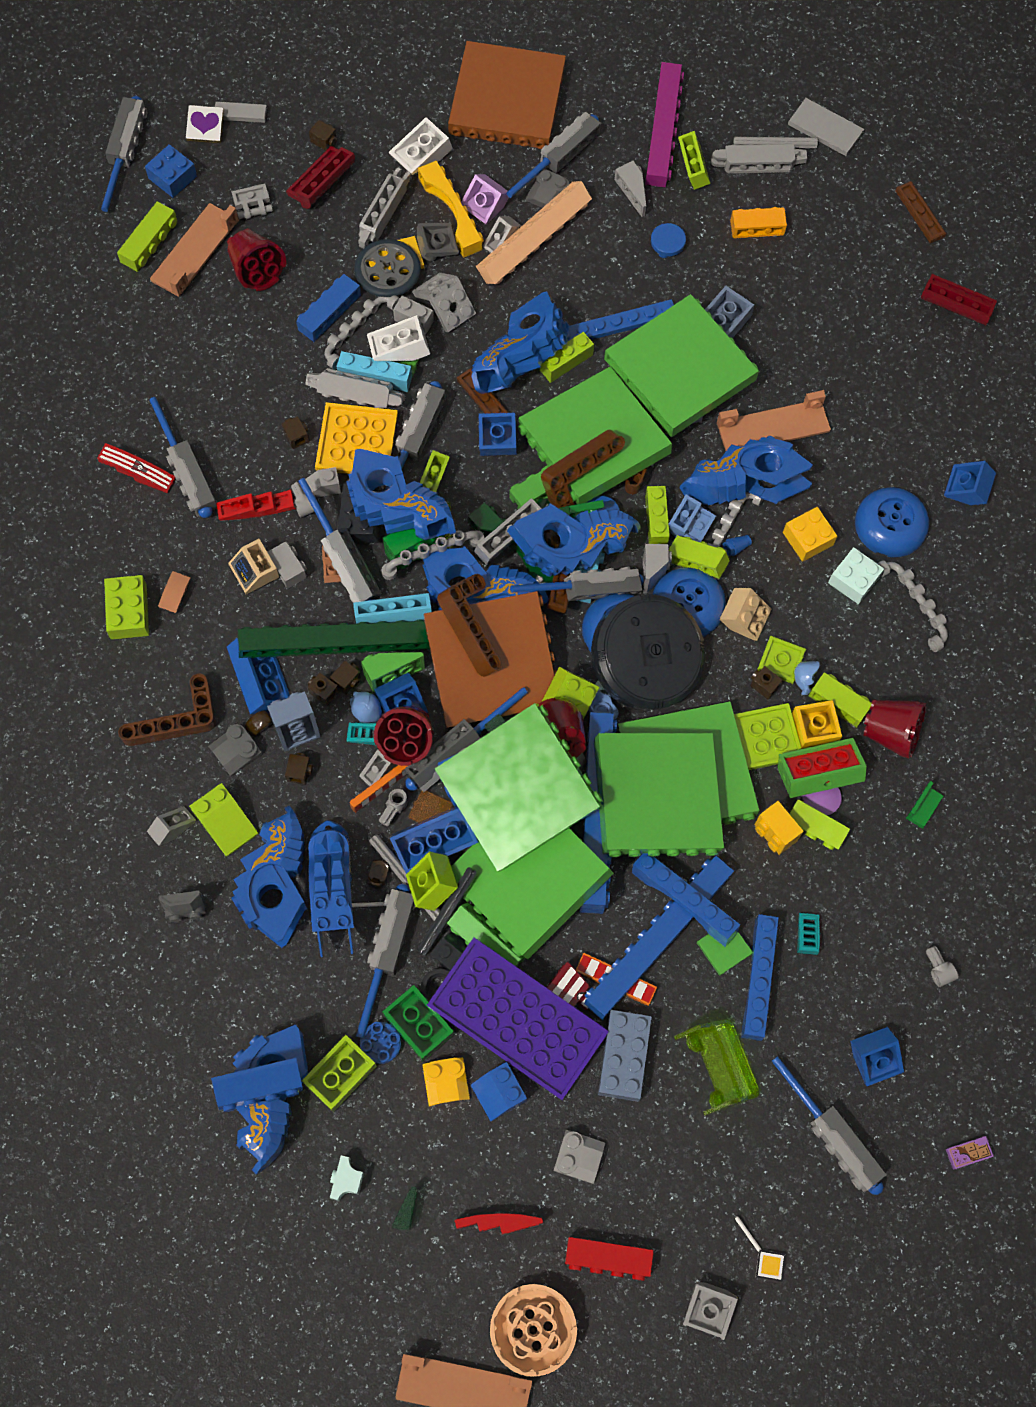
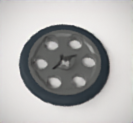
M383 239L370 243L359 253L355 261L354 271L358 283L364 290L378 297H391L406 293L416 284L420 276L421 265L417 254L410 246L398 240ZM387 251L388 255L382 257L379 255V252ZM404 255L405 258L399 261L396 259V256ZM373 261L376 264L373 267H368L366 263ZM384 266L391 267V270L384 269ZM406 269L409 271V274L401 275L399 272ZM372 276H378L380 278L377 282H372L370 280ZM389 280L397 282L394 286L387 285Z

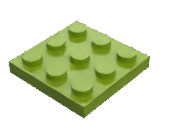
M789 703L734 714L748 770L778 764L779 754L802 749Z

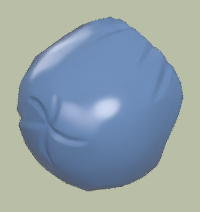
M819 661L800 662L795 668V681L802 690V695H807L811 692L809 685L814 683L815 677L813 675L819 669Z
M598 690L587 711V715L590 716V712L614 714L613 720L618 717V709L613 704L611 696Z
M354 692V697L350 699L352 714L361 723H375L382 715V709L378 698L369 692Z

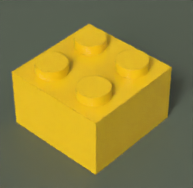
M818 507L787 522L783 530V534L802 562L833 546L837 538L836 533Z
M833 700L794 708L792 716L802 749L840 741L842 734Z
M779 801L762 812L754 824L756 832L761 837L764 836L768 841L770 849L779 855L795 844L804 832Z

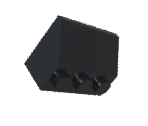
M451 931L440 941L430 955L442 968L450 971L468 945L460 935H456Z

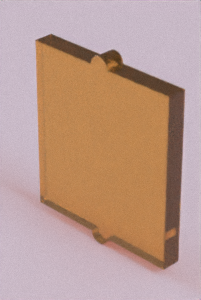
M421 791L417 800L413 802L414 806L408 818L419 823L451 809L453 803L428 791Z

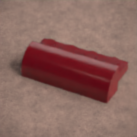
M330 146L286 190L288 196L299 201L303 208L309 209L355 163L354 153L343 147L338 150Z
M934 274L928 280L920 298L985 326L997 303L995 299Z

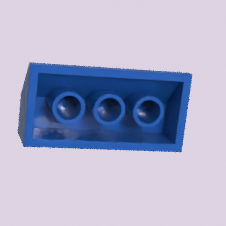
M237 638L227 646L250 714L268 710L267 706L271 705L275 700L289 698L290 694L276 657L239 658Z
M458 806L398 831L390 837L406 874L429 851L449 856L479 842Z
M296 1058L211 1078L218 1109L224 1112L236 1110V1106L240 1105L245 1107L254 1106L257 1104V1101L264 1099L266 1102L278 1099V1096L285 1094L287 1097L299 1094V1091L303 1090Z

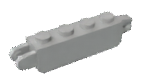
M794 144L726 146L725 149H717L713 152L711 165L714 167H725L727 173L790 172L795 164L806 163L807 152L806 150L794 149Z
M397 167L393 174H388L360 222L359 247L364 249L371 241H378L407 191V184L411 178L410 172L407 171L403 178H401L402 171Z
M330 368L325 369L322 373H308L306 376V385L316 388L317 392L322 393V396L325 397L336 396L342 401L353 400L357 401L356 403L360 405L371 404L375 408L382 409L387 408L389 405L399 406L405 401L404 394L394 391L393 385L388 381Z

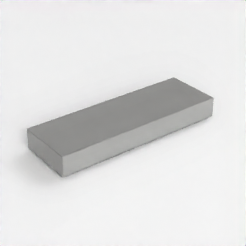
M230 102L215 103V107L223 108L222 120L265 123L266 105Z

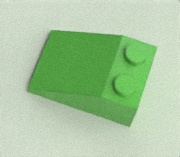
M422 652L371 654L361 661L364 676L374 694V689L406 673L412 676L425 669Z

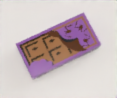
M986 1136L946 1149L953 1170L994 1157Z

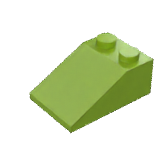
M222 783L189 806L226 857L259 834Z

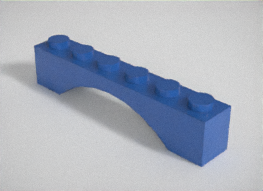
M642 854L633 864L632 874L646 885L661 891L680 904L704 927L710 936L724 947L738 933L739 923L655 857Z
M758 914L755 919L751 974L741 1038L762 1041L765 1038L779 917Z

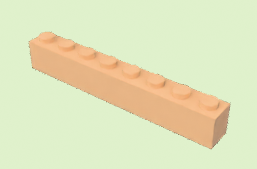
M582 181L570 183L476 266L486 284H499L506 274L515 270L517 264L524 262L531 252H535L540 248L539 245L542 242L549 240L555 231L563 228V224L566 221L573 219L576 216L575 213L588 205L587 203L592 198Z

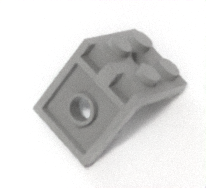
M439 273L412 291L415 297L430 301L445 332L451 331L476 314L458 276ZM454 302L456 309L454 312H451L449 307Z

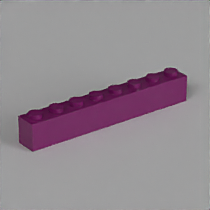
M666 62L661 64L645 185L666 187L667 180L670 181L671 170H668V167L672 166L673 156L670 155V152H674L675 142L672 141V138H676L677 127H674V124L678 123L679 116L676 110L680 108V99H677V97L681 96L682 86L679 85V82L683 83L684 72H681L682 64Z

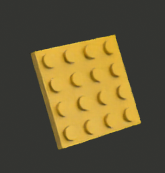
M326 403L315 470L336 467L337 473L350 474L353 469L356 449H364L392 456L398 410Z

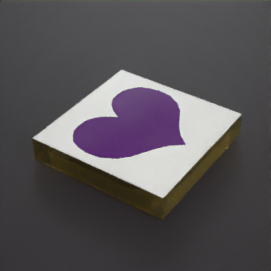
M189 105L186 140L221 143L224 109Z

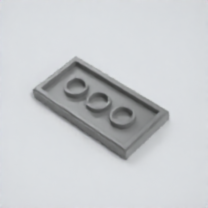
M808 98L804 99L788 122L789 126L811 138H817L819 142L845 156L848 155L864 131L858 125Z

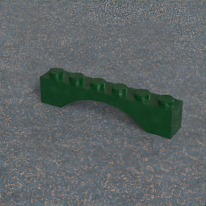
M485 502L468 515V524L475 531L482 532L484 537H487L505 521L503 518L500 519L492 506H488ZM515 541L509 545L522 559L528 574L536 579L538 583H552L553 575L551 577L546 576L541 572L542 569L537 566H530L525 562L526 559L523 558L525 554ZM550 590L545 591L548 596L550 594Z

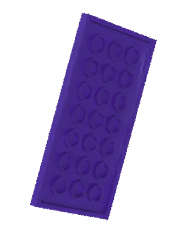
M475 937L472 938L427 1004L429 1008L561 1100L568 1093L609 1032Z

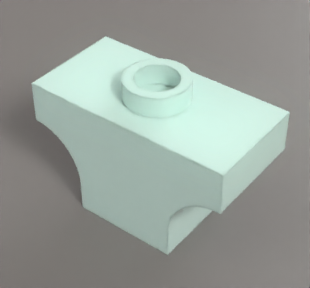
M341 1156L337 1171L333 1170L330 1183H333L330 1198L340 1201L341 1197L347 1193L359 1195L364 1173L356 1171L351 1167V1159L349 1157Z

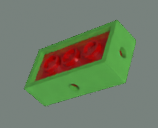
M853 738L782 753L778 757V771L790 798L865 781L867 766Z

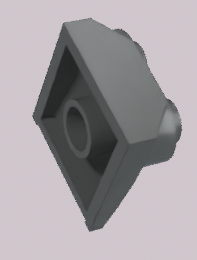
M542 170L537 174L536 181L525 201L543 208L570 183L565 177L549 170Z
M418 223L417 241L420 253L424 259L433 261L437 256L459 254L451 223Z
M240 723L231 725L225 734L208 746L230 777L262 755L256 743Z
M199 890L159 896V901L165 910V918L169 919L170 922L182 921V918L190 917V919H200L205 914L206 899Z

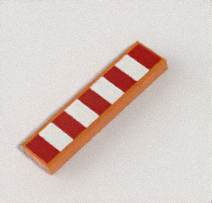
M397 765L350 801L352 810L356 813L407 774L405 771L407 766Z
M583 953L576 968L580 975L599 983L598 980L605 972L609 974L613 970L611 965L586 953ZM639 979L625 996L649 1006L657 987Z

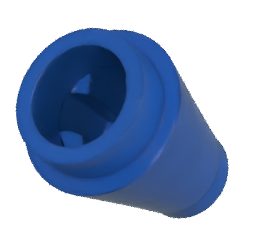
M748 535L730 538L723 543V549L726 550L728 556H735L750 546L752 541Z

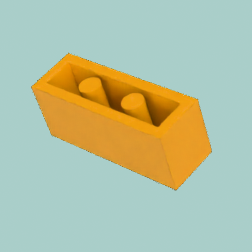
M777 207L733 210L730 220L733 238L782 236L785 234L787 226L785 209Z

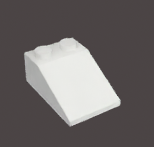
M424 118L389 151V154L413 175L418 172L419 167L436 160L437 162L440 161L453 148L449 138L429 119Z
M417 315L367 334L374 361H413L430 355L424 329Z

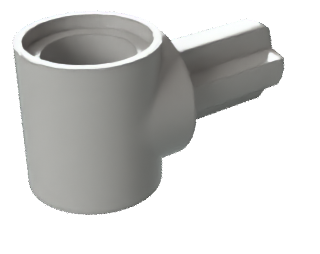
M299 482L291 485L296 497L294 504L300 518L315 512Z
M394 789L390 792L389 799L386 802L387 808L379 819L381 824L389 826L396 813H401L406 808L407 796L403 790ZM395 797H402L403 801L401 803H394L393 799Z
M936 946L926 950V954L934 967L931 975L938 987L958 979L955 967L950 962H944Z

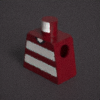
M566 962L546 988L572 1006L578 1004L584 1010H587L588 1007L584 1004L587 998L584 993L589 988V984L570 963Z

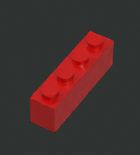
M568 1237L565 1264L569 1265L571 1270L581 1271L582 1267L590 1268L591 1273L602 1274L603 1270L611 1271V1276L624 1277V1274H631L632 1279L645 1281V1277H650L653 1250Z

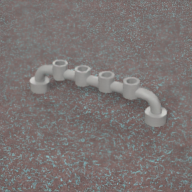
M393 295L391 297H378L374 301L366 300L363 305L365 310L362 313L355 311L352 315L353 322L351 324L344 322L340 326L341 333L338 336L332 334L328 338L327 342L329 345L324 353L325 358L328 360L327 365L336 370L340 356L332 354V351L335 348H340L343 341L347 337H351L355 329L359 325H363L371 313L374 314L378 310L380 304L387 302V307L393 310L400 298Z
M746 492V498L732 500L728 507L731 510L729 515L724 513L720 524H723L721 530L715 529L712 538L715 540L713 544L708 543V545L720 547L746 499H753L752 503L758 506L761 505L763 499Z
M458 530L453 534L452 538L445 539L444 537H439L436 539L435 544L430 546L424 543L420 544L417 551L403 550L400 553V557L383 565L382 576L387 580H392L397 575L396 566L401 564L409 565L412 560L417 558L425 559L430 553L436 551L444 552L447 547L452 545H463L465 540L468 539L470 544L476 547L484 539V535L480 531L463 533Z
M878 562L877 564L884 568L880 577L888 575L890 569L895 570L900 582L909 589L910 596L917 600L921 611L930 618L931 625L940 632V637L935 635L928 639L931 650L937 652L943 649V643L946 642L948 632L944 626L947 622L943 614L936 615L933 611L936 605L932 599L925 600L923 597L925 593L924 587L921 584L915 586L912 582L914 579L913 572L910 569L905 571L895 562Z

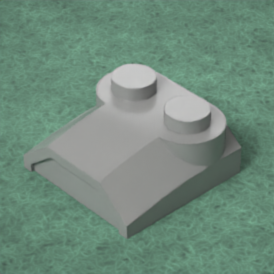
M566 1130L554 1171L594 1184L605 1143L581 1135L578 1132Z
M696 1282L683 1325L715 1335L724 1340L738 1297L717 1286L705 1282Z

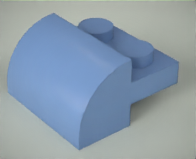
M685 495L668 524L669 532L675 538L677 535L681 537L686 536L694 541L701 542L716 515L700 507L702 503Z

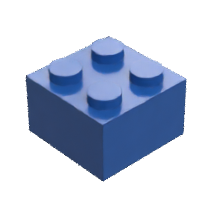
M171 145L164 148L145 165L148 179L172 198L197 177L194 163Z
M515 413L479 414L480 456L517 455Z

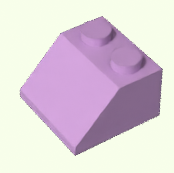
M477 174L474 176L461 204L462 206L465 205L468 212L488 224L504 208L509 197L506 194L507 190L485 174Z

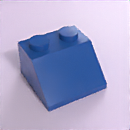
M986 461L954 464L944 496L968 505L987 504L996 472Z
M409 673L374 689L385 713L393 708L403 706H416L428 713L416 682Z
M888 1027L850 1041L853 1057L866 1086L904 1072L899 1041Z
M507 1062L489 1071L471 1084L490 1122L527 1101Z

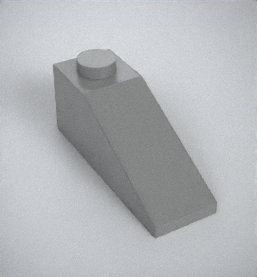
M631 161L615 169L614 180L641 217H643L646 211L643 173L640 166Z

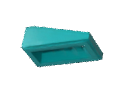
M349 723L347 742L375 745L374 734L373 738H371V731L375 729L377 723ZM356 728H358V737H355ZM364 729H366L365 738H363Z
M799 913L797 953L817 955L820 946L819 915ZM804 919L814 920V924L804 923ZM804 927L814 928V931L804 930ZM804 934L814 935V938H804ZM804 942H812L813 946L804 945Z

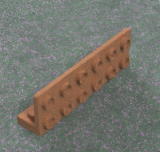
M209 203L151 276V282L179 297L239 221L236 208L230 205L226 210H222Z
M824 390L806 394L804 402L744 416H739L737 409L719 412L717 426L725 451L728 450L731 444L743 447L750 439L759 441L761 437L772 436L775 439L786 442L830 432L831 428L823 408L826 397Z
M403 1354L395 1398L429 1407H527L532 1380Z

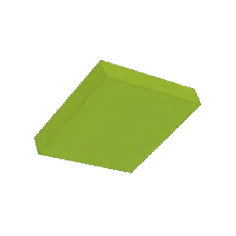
M770 636L758 670L760 671L765 666L783 681L793 684L795 668L802 661L806 649Z

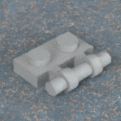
M265 184L231 191L236 210L241 208L244 210L237 212L239 219H250L251 216L259 214L263 216L273 211L271 205L264 206V203L270 202ZM250 206H259L258 208L249 209Z

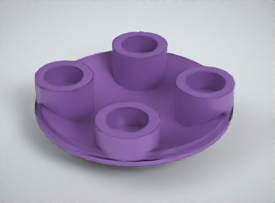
M833 788L802 795V800L820 812L830 815L841 804V792L839 788Z

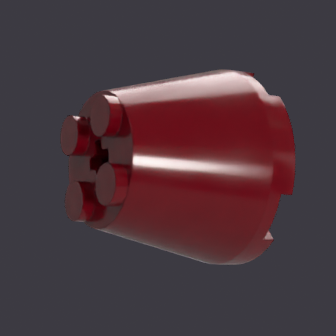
M251 229L240 231L228 239V255L237 279L245 288L261 291L270 288L278 282V277L283 267H286L285 253L278 244L255 233Z
M550 698L540 702L539 706L543 705L549 714L546 716L549 722H554L559 729L557 734L560 739H564L569 745L570 749L568 752L571 757H579L586 749L584 719L580 710L571 701Z
M873 699L870 708L872 712L871 714L867 713L864 724L866 727L863 736L870 738L901 757L909 759L913 756L920 737L922 722H924L926 714V703L920 701Z
M416 706L396 707L384 713L374 729V743L384 756L383 758L400 766H409L425 758L433 744V730L429 714Z

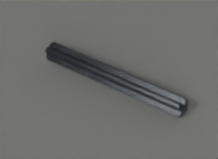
M468 867L457 884L458 888L450 895L418 946L417 950L419 953L426 956L476 878L478 873L473 868Z

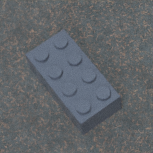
M725 286L707 306L705 311H708L712 315L713 320L723 327L728 337L733 338L752 316L754 304Z
M305 691L302 693L295 692L289 698L275 700L271 705L267 706L284 751L320 738L315 716Z
M615 1010L610 1011L607 1027L609 1032L606 1035L598 1095L639 1102L651 1016Z

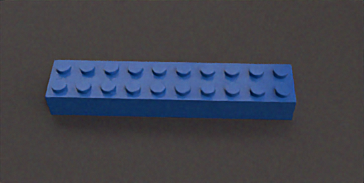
M590 712L586 774L592 782L590 787L593 792H598L594 738L598 733L616 732L617 720H613L614 714ZM598 809L584 818L583 842L610 868L611 857H609V854H603L600 813ZM610 878L580 907V913L603 914L604 909L608 908L610 901V892L606 891V889H609Z

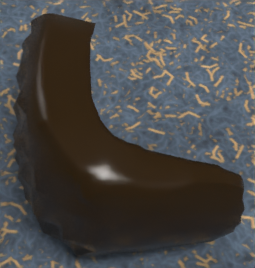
M269 710L255 713L245 723L249 734L256 736L273 723Z
M373 860L367 883L373 887H383L389 870V864L384 860Z

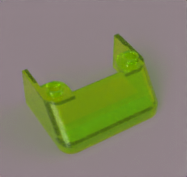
M725 1019L699 1024L674 1036L675 1040L686 1038V1043L690 1050L696 1053L701 1052L715 1091L710 1093L709 1098L712 1108L703 1111L704 1116L723 1111L759 1096V1089L735 1028L729 1020Z

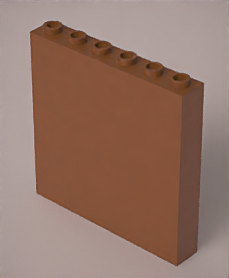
M466 41L448 122L449 134L543 149L545 145L548 146L551 141L566 56Z
M537 591L470 604L501 661V668L485 677L479 675L443 610L423 614L446 728L456 726L463 719L468 723L484 720L523 687L528 693L501 716L520 713L534 703L539 704L542 702L557 671H553L554 654L553 651L549 652L548 644H551L549 632H545L544 625H547L546 615L541 612L543 600Z

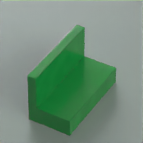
M932 781L926 785L906 819L922 829L943 798L942 794L931 788L933 785Z

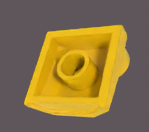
M450 1058L423 1064L429 1107L458 1100H470L463 1058Z

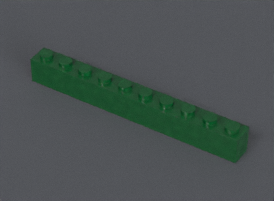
M400 620L394 623L379 621L372 624L366 622L357 624L340 623L338 625L320 624L319 626L304 624L299 627L284 625L278 628L264 626L255 629L244 627L238 629L237 632L239 658L430 650L424 620H415L413 622Z

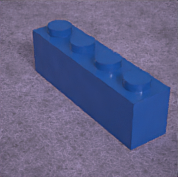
M345 274L337 278L328 290L323 291L317 301L311 303L305 313L299 315L296 321L298 330L315 342L361 296L360 285Z

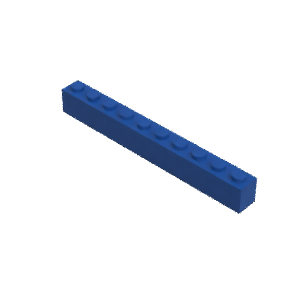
M717 856L712 860L708 858L701 866L703 870L699 874L696 872L689 879L690 886L708 900L717 893L734 872ZM670 900L663 908L665 912L662 916L657 915L650 923L653 926L648 931L644 929L637 937L639 941L635 945L631 943L624 951L626 953L625 957L622 960L618 958L611 966L613 970L609 974L605 972L598 980L600 984L597 988L592 987L585 994L587 999L584 1004L601 1020L607 1016L694 918L676 901Z

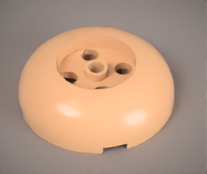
M529 1284L513 1289L500 1300L492 1315L490 1336L493 1348L505 1366L521 1375L541 1376L555 1371L569 1358L576 1342L577 1325L571 1306L561 1294L547 1286ZM528 1309L534 1311L535 1315L532 1319H527L525 1316V1312ZM549 1321L552 1323L553 1328L551 1331L544 1330L543 1325L545 1322ZM534 1325L537 1327L536 1334L530 1333V1326ZM520 1328L523 1331L521 1338L514 1337L515 1329ZM534 1341L541 1343L540 1350H533L532 1343Z

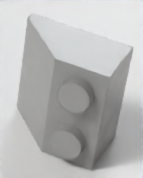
M645 544L642 559L643 593L645 594L666 574V570L670 569L672 552L668 551V544Z

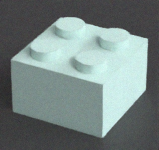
M853 547L833 572L828 583L859 604L880 578L884 568Z

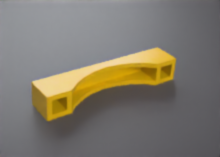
M436 160L419 167L418 178L425 191L443 200L454 213L457 220L456 245L463 258L481 251L482 242H484L483 236L480 232H477L474 220L469 218L466 206H462L460 196L457 192H454L451 180H447L443 166H439Z

